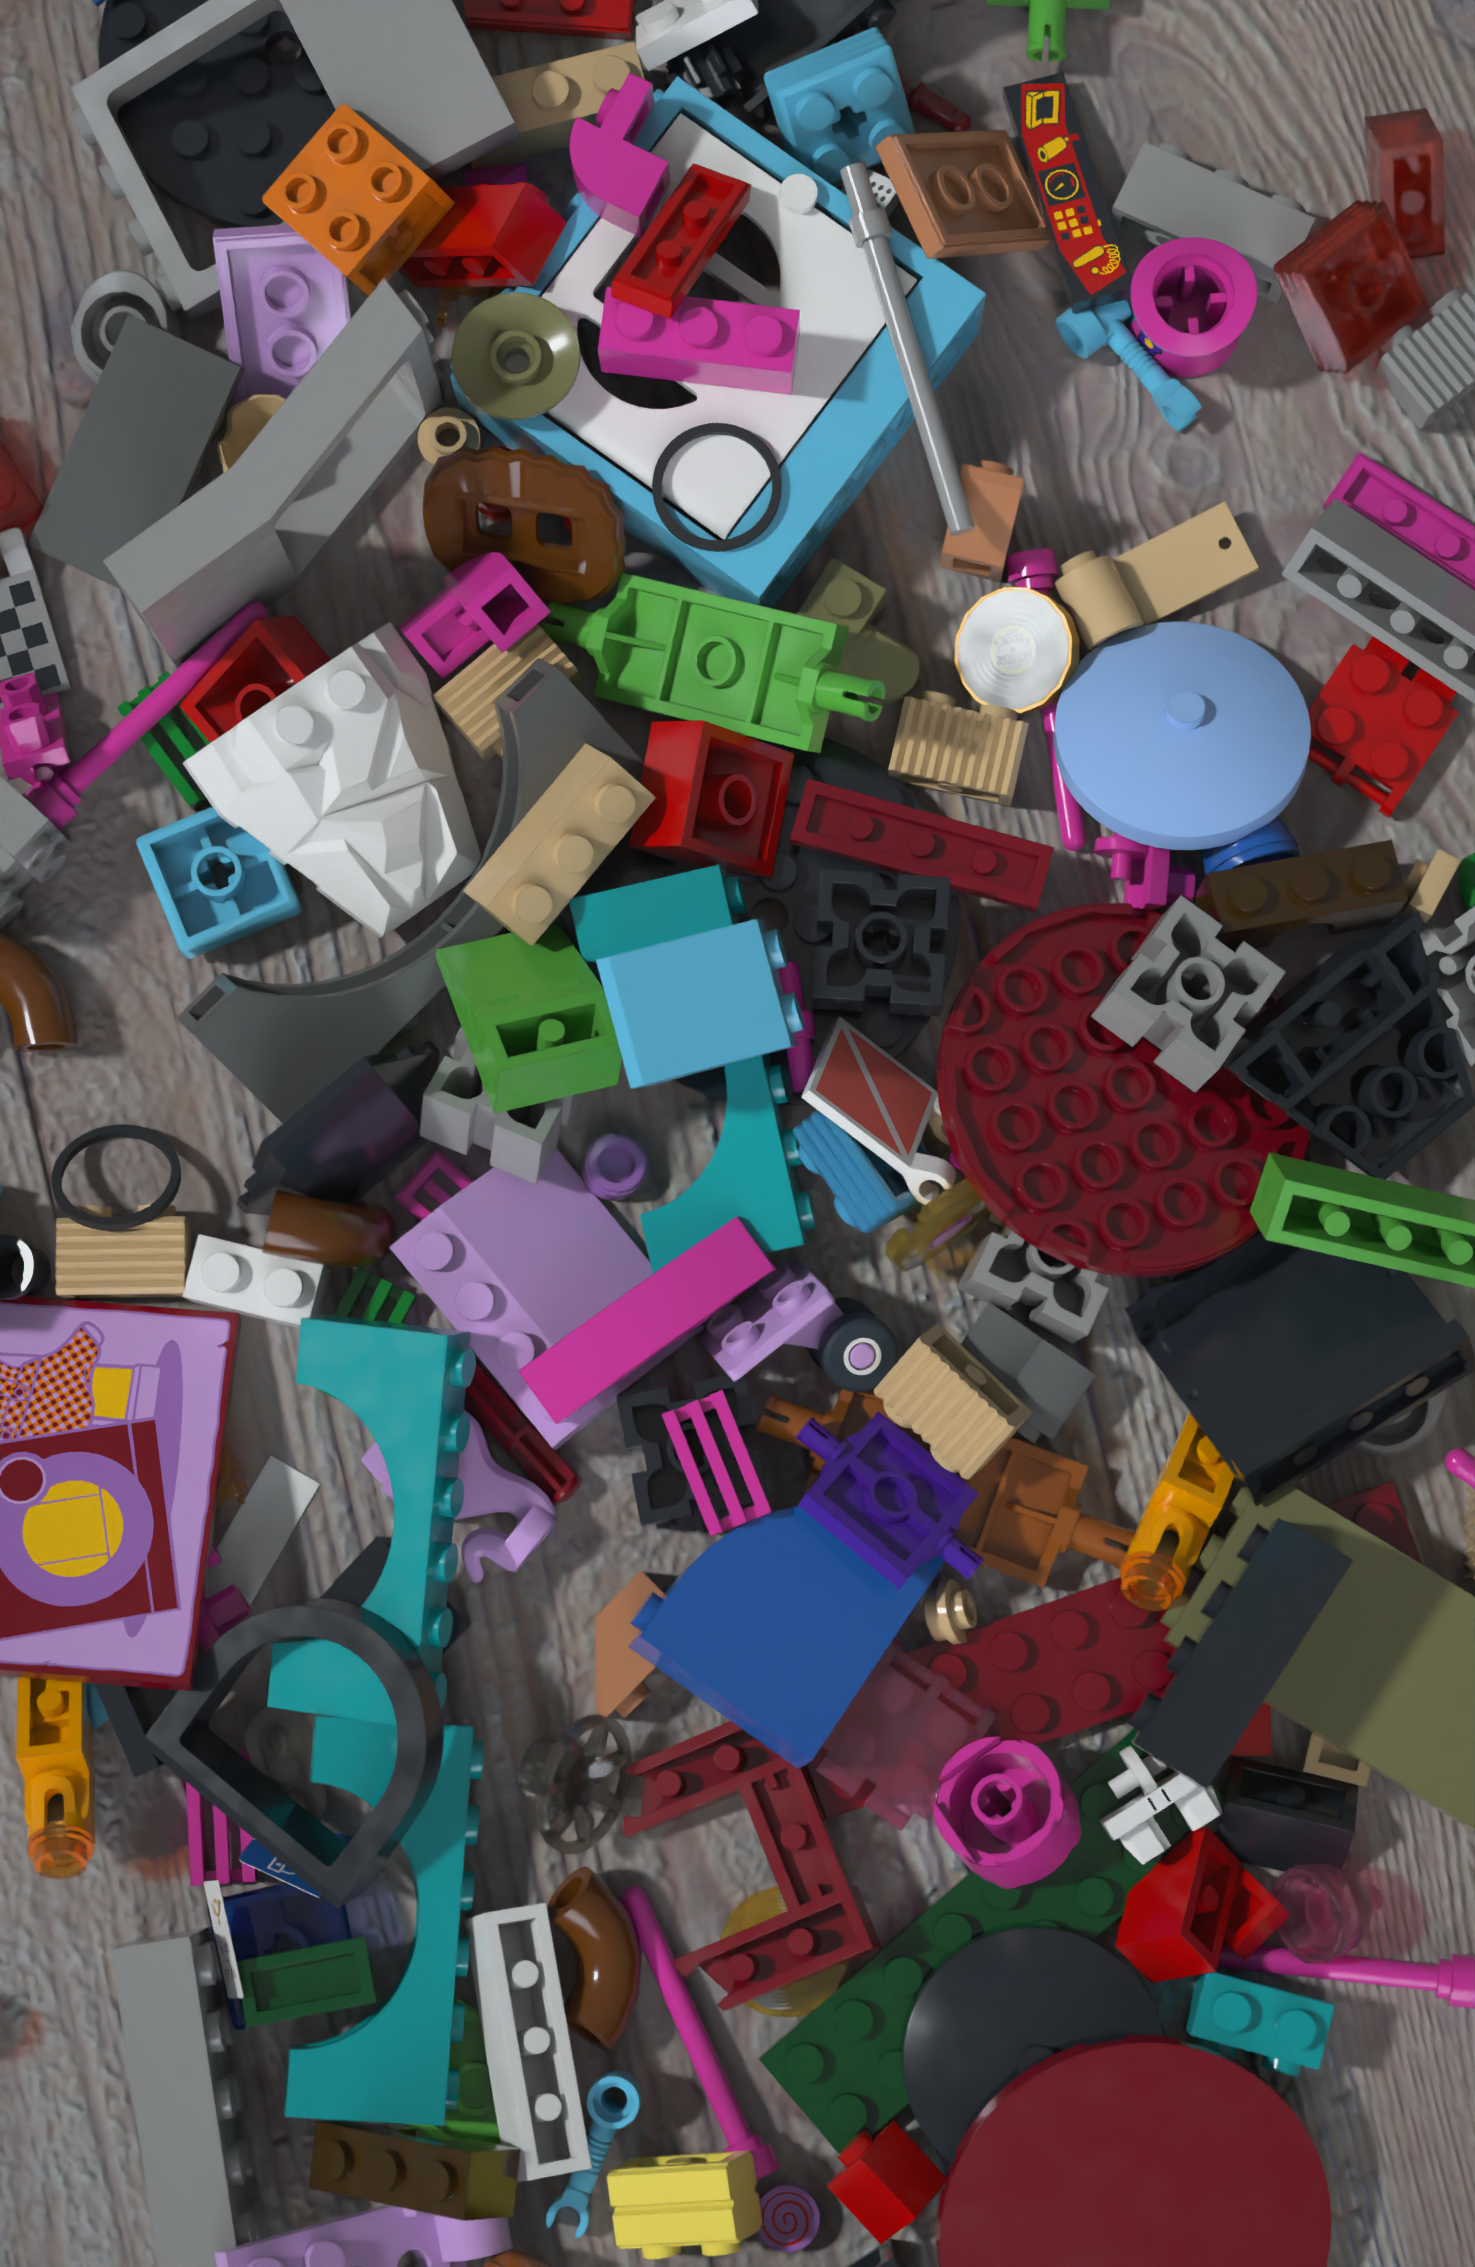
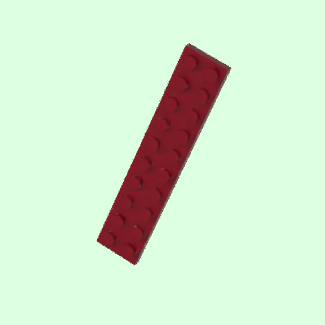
M1392 1481L1324 1504L1326 1507L1422 1564ZM1193 1565L1183 1591L1191 1595L1204 1572ZM1124 1576L971 1629L965 1632L966 1643L953 1645L948 1640L939 1641L878 1662L813 1760L807 1763L826 1820L938 1781L949 1759L960 1749L976 1740L985 1737H1000L1002 1740L1020 1742L1023 1740L1037 1746L1135 1711L1149 1691L1160 1697L1174 1674L1164 1668L1175 1648L1163 1641L1170 1628L1160 1623L1174 1597L1168 1599L1156 1596L1154 1591L1137 1583L1133 1585Z

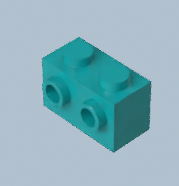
M1217 1969L1216 1972L1196 1976L1184 2029L1191 2036L1199 2037L1198 2046L1215 2052L1219 2050L1235 2059L1238 2048L1263 2055L1262 2067L1299 2077L1302 2066L1320 2069L1335 2005L1326 1998Z

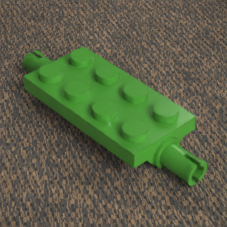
M622 573L616 598L606 608H600L594 612L553 601L547 606L551 613L546 617L564 621L565 625L556 626L542 622L541 628L553 642L585 648L589 655L594 657L599 669L594 693L595 697L688 721L705 720L743 735L785 746L820 753L830 710L872 722L879 717L883 708L882 705L860 699L861 695L885 699V686L882 681L865 679L839 672L849 626L627 573Z

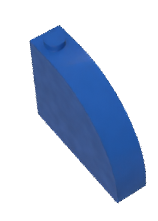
M799 1506L775 1511L747 1522L711 1545L679 1575L662 1598L655 1592H652L630 1622L639 1632L628 1647L799 1769L813 1760L945 1560L937 1555L933 1560L920 1565L904 1585L898 1589Z

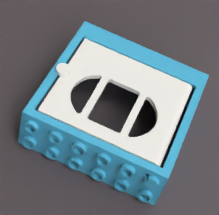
M677 76L666 92L661 89L653 92L655 106L634 144L669 162L671 183L647 229L693 163L751 184L750 201L741 214L749 218L761 229L774 249L780 269L779 291H769L716 252L703 271L750 304L800 310V337L792 395L675 381L694 394L697 400L675 408H643L626 403L606 391L591 375L580 353L579 372L572 389L557 406L546 413L650 488H652L654 469L661 453L674 438L684 431L708 423H727L750 431L766 444L774 455L778 467L781 466L779 469L782 487L780 504L768 528L752 542L733 550L715 552L691 547L677 539L665 527L656 511L651 492L549 419L539 415L529 419L508 420L487 414L466 398L457 384L454 372L450 375L459 409L468 413L477 425L512 450L524 448L535 456L553 455L565 465H584L592 478L608 484L614 504L625 514L626 531L712 593L775 608L915 421V416L864 249L856 247L851 232L849 220L853 217L848 196ZM579 191L570 201L564 212L563 219L567 224L533 286H518L515 291L507 287L501 293H528L550 301L568 317L576 334L580 318H587L601 328L604 304L596 299L594 294L638 237L595 214L583 201ZM891 227L893 235L888 239V243L935 394L981 332L986 293L938 259H927L921 247ZM514 354L508 358L505 366L512 372H521L528 367L530 360L523 354ZM707 435L688 442L670 459L662 479V496L725 540L726 538L730 539L745 533L762 518L771 499L772 480L770 481L771 475L766 462L751 445L728 435ZM664 502L668 513L682 529L703 539L717 540Z

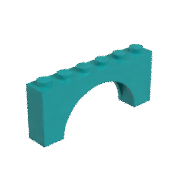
M715 865L573 898L569 902L581 956L586 963H596V960L739 924L738 915L747 913V904L740 877L738 875L729 877L727 866ZM769 1054L724 1066L727 1084L726 1115L717 1148L710 1162L698 1179L679 1197L660 1208L640 1214L653 1274L736 1216H739L765 1253L804 1245L811 1241L808 1229L817 1227L815 1206L809 1190L799 1191L794 1166L803 1165L798 1155L797 1146L799 1143L794 1137V1127L785 1128L780 1106L781 1103L789 1102L787 1081L781 1064L771 1066Z
M331 1315L301 1318L295 1383L322 1390L348 1406L372 1434L379 1446L390 1476L394 1503V1526L391 1546L382 1574L361 1608L372 1612L392 1625L416 1650L433 1680L442 1709L447 1693L446 1676L441 1673L442 1650L450 1640L453 1626L452 1612L449 1608H446L448 1583L454 1579L458 1566V1548L456 1544L452 1543L454 1518L459 1515L464 1500V1484L462 1479L458 1478L460 1452H463L467 1446L470 1433L469 1417L464 1413L465 1390L473 1380L476 1366L475 1352L472 1348H469L471 1332ZM295 1636L273 1642L267 1707L397 1726L393 1706L385 1687L370 1666L355 1653L337 1643L316 1637Z
M314 1716L309 1781L342 1788L355 1794L375 1808L383 1796L394 1770L398 1745L397 1726L340 1717ZM443 1724L444 1745L437 1781L423 1809L400 1841L411 1868L416 1897L414 1935L404 1968L386 1998L371 2014L351 2029L319 2042L288 2044L283 2105L285 2117L444 2126L445 2110L457 2109L459 2070H451L448 2067L450 2043H462L464 2003H453L455 1976H467L469 1961V1937H458L460 1910L471 1911L474 1894V1871H463L465 1844L476 1845L479 1826V1806L468 1805L470 1779H481L484 1759V1740L473 1739L474 1726Z

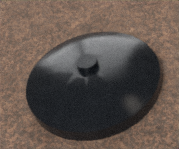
M1016 1925L996 1929L966 1942L950 1953L932 1971L918 1991L910 2008L902 2039V2076L906 2094L922 2131L936 2150L953 2165L957 2157L956 2150L973 2121L1004 2087L1032 2066L1054 2054L1084 2043L1087 2046L1102 2042L1126 2039V2035L1163 2036L1162 2026L1156 2008L1139 1979L1123 1961L1098 1942L1082 1934L1048 1925Z

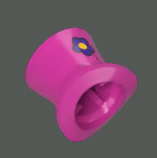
M1187 237L1165 242L1147 253L1135 269L1130 290L1131 302L1129 306L1131 316L1126 319V327L1136 337L1137 342L1141 343L1145 351L1149 352L1153 360H1156L1157 364L1169 376L1191 378L1205 375L1219 368L1230 358L1237 348L1241 333L1253 315L1257 301V283L1254 272L1247 260L1239 252L1219 241Z

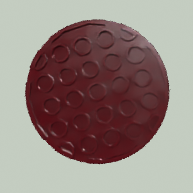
M1094 903L1058 910L1029 922L997 944L973 970L960 989L949 1011L938 1052L937 1091L944 1130L951 1150L964 1176L992 1213L1015 1234L1046 1254L1081 1269L1123 1277H1157L1177 1274L1206 1265L1225 1256L1255 1234L1259 1227L1253 1219L1250 1209L1269 1152L1305 1161L1311 1141L1308 1140L1309 1131L1226 1070L1223 1067L1225 1061L1194 1092L1154 1063L1161 1052L1160 1048L1143 1036L1132 1047L1091 1017L1118 977L1132 963V957L1156 923L1164 915L1149 910L1133 908L1132 904ZM1275 988L1261 1009L1243 1028L1281 997Z
M1126 2035V2039L1107 2041L1087 2046L1086 2043L1076 2045L1048 2057L1011 2081L986 2105L959 2143L956 2150L957 2157L950 2170L945 2189H941L937 2211L936 2244L938 2247L939 2267H1326L1331 2245L1332 2216L1325 2171L1308 2132L1286 2100L1267 2080L1230 2055L1219 2050L1215 2052L1205 2047L1182 2042L1180 2038L1159 2035Z

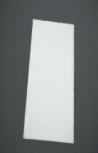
M270 1455L217 1547L224 1562L208 1570L205 1591L206 1599L232 1584H237L247 1602L251 1605L320 1483Z

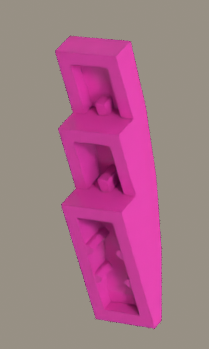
M736 1216L601 1310L518 1372L555 1424H559L610 1386L622 1381L666 1347L682 1339L773 1272L776 1267L739 1216Z

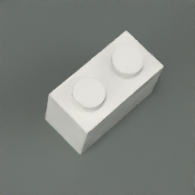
M198 1234L182 1297L193 1303L300 1329L301 1318L321 1315L332 1271L323 1264L262 1253V1249Z

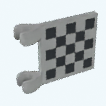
M13 527L0 532V549L10 574L9 577L0 579V682L28 673H35L43 696L55 692L61 694L71 691V683L38 579L31 548L27 545L28 538L19 528ZM0 697V709H1V708H4V705H3L2 700H1V697Z

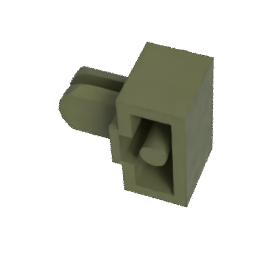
M832 557L797 614L849 626L839 672L865 679L882 681L885 686V699L870 697L881 704L895 706L903 702L904 697H910L915 691L919 680V658L914 650L874 627V624L885 609L886 589Z

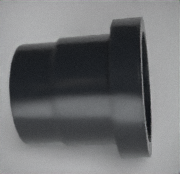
M0 1235V1299L12 1300L23 1295H32L40 1292L47 1285L51 1275V1265L48 1257L41 1250L33 1248L23 1238L12 1235ZM21 1255L25 1264L24 1273L15 1284L12 1278V1266L16 1258Z

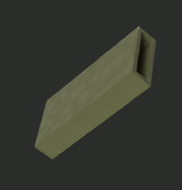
M1292 1485L1257 1507L1241 1486L1227 1511L1237 1516L1227 1535L1223 1539L1213 1533L1194 1564V1567L1204 1573L1191 1595L1183 1590L1178 1592L1164 1613L1160 1623L1170 1629L1163 1641L1176 1649L1185 1635L1195 1641L1210 1620V1618L1200 1612L1221 1579L1232 1585L1245 1562L1236 1557L1257 1523L1268 1529L1273 1520L1280 1518L1353 1559L1352 1564L1263 1703L1475 1832V1596Z

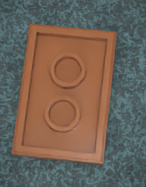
M1005 130L889 135L875 146L927 259L1039 251L1050 244L1031 183Z

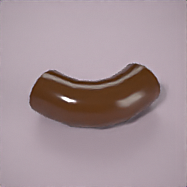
M0 933V1004L9 1014L13 1029L14 1050L22 1052H50L77 1047V1028L65 984L39 952L5 933Z
M276 1190L262 1253L315 1264L364 1268L383 1261L392 1252L389 1247L397 1241V1225L393 1215L383 1205L374 1201H358L350 1204Z
M582 1867L572 1872L555 1890L548 1903L547 1912L549 1920L560 1928L572 1943L577 1959L576 1981L569 1998L564 2004L567 2027L590 2044L609 2052L614 2049L622 2037L640 1995L642 1951L628 1909L601 1877L590 1868Z

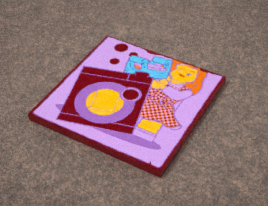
M21 1296L12 1300L0 1299V1676L192 1691L241 1328L239 1313Z

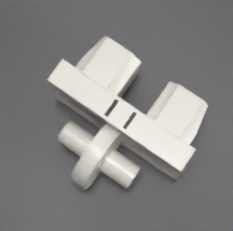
M1128 1746L1119 1752L1128 1770L1110 1780L1108 1785L1118 1799L1138 1786L1143 1792L1099 1821L1111 1839L1116 1840L1119 1838L1123 1846L1141 1864H1144L1171 1846L1153 1818V1815L1174 1803L1190 1829L1195 1831L1223 1812L1211 1785H1209L1208 1789L1197 1787L1176 1772L1155 1783L1152 1777L1168 1767L1150 1755L1141 1761L1134 1749Z

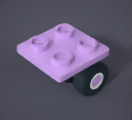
M799 1260L792 1262L789 1266L786 1264L777 1266L773 1272L758 1282V1290L739 1306L733 1304L719 1311L707 1324L708 1331L699 1338L702 1345L732 1381L740 1379L779 1346L786 1343L806 1347L810 1357L837 1386L850 1392H867L875 1389L896 1365L899 1354L898 1344L892 1331L864 1303L848 1297L834 1298L827 1288Z

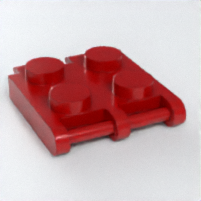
M1373 636L1364 650L1355 644L1351 645L1308 710L1311 738L1344 760L1339 764L1311 745L1308 759L1333 774L1330 781L1339 787L1345 782L1379 804L1381 807L1378 812L1389 818L1459 712L1449 706L1457 693L1455 690L1422 668L1418 670L1412 681L1401 675L1410 660ZM1356 767L1392 791L1387 795L1351 771Z

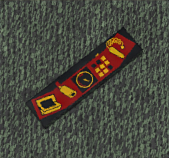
M1060 72L1003 87V100L1072 312L1076 313L1130 299L1132 279L1064 73Z

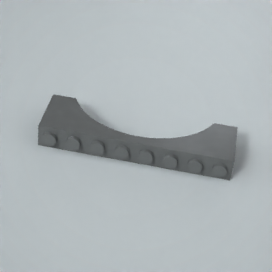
M537 658L493 702L500 726L503 749V779L493 830L483 855L471 877L455 900L434 923L397 952L373 965L347 975L323 981L275 984L245 980L221 973L176 1017L280 1122H286L362 1057L377 1054L393 1037L398 1038L408 1033L422 1016L421 1009L438 992L448 991L436 960L437 949L508 933L509 930L465 894L463 890L585 743L611 757L641 783L644 762L558 667Z

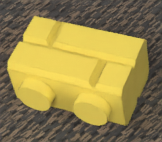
M749 2150L634 2157L609 2169L607 2183L610 2205L614 2207L615 2211L612 2219L616 2246L620 2247V2249L642 2248L644 2259L672 2257L682 2252L681 2246L701 2245L704 2256L731 2254L742 2249L741 2242L761 2230L762 2216L759 2195L755 2192L757 2181L753 2154Z

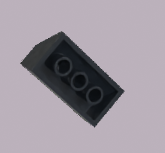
M1280 1518L1273 1520L1268 1529L1258 1523L1255 1525L1236 1557L1245 1562L1232 1585L1223 1579L1219 1581L1200 1611L1210 1620L1196 1641L1187 1635L1183 1637L1164 1667L1174 1676L1160 1697L1151 1691L1147 1693L1128 1723L1138 1730L1131 1741L1132 1744L1200 1788L1208 1789L1353 1562V1559Z

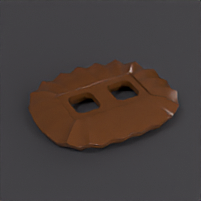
M462 446L451 455L439 457L425 479L423 521L427 540L434 557L450 572L477 556L498 552L506 557L542 602L556 601L567 605L593 601L607 594L613 589L626 569L624 554L627 542L623 533L625 514L614 504L609 485L592 478L584 465H565L553 455L535 456L524 448L506 451L497 446L481 450ZM484 502L507 507L512 515V535L505 536L482 530L479 523V503ZM539 513H551L569 518L572 523V545L565 546L543 541L539 535Z

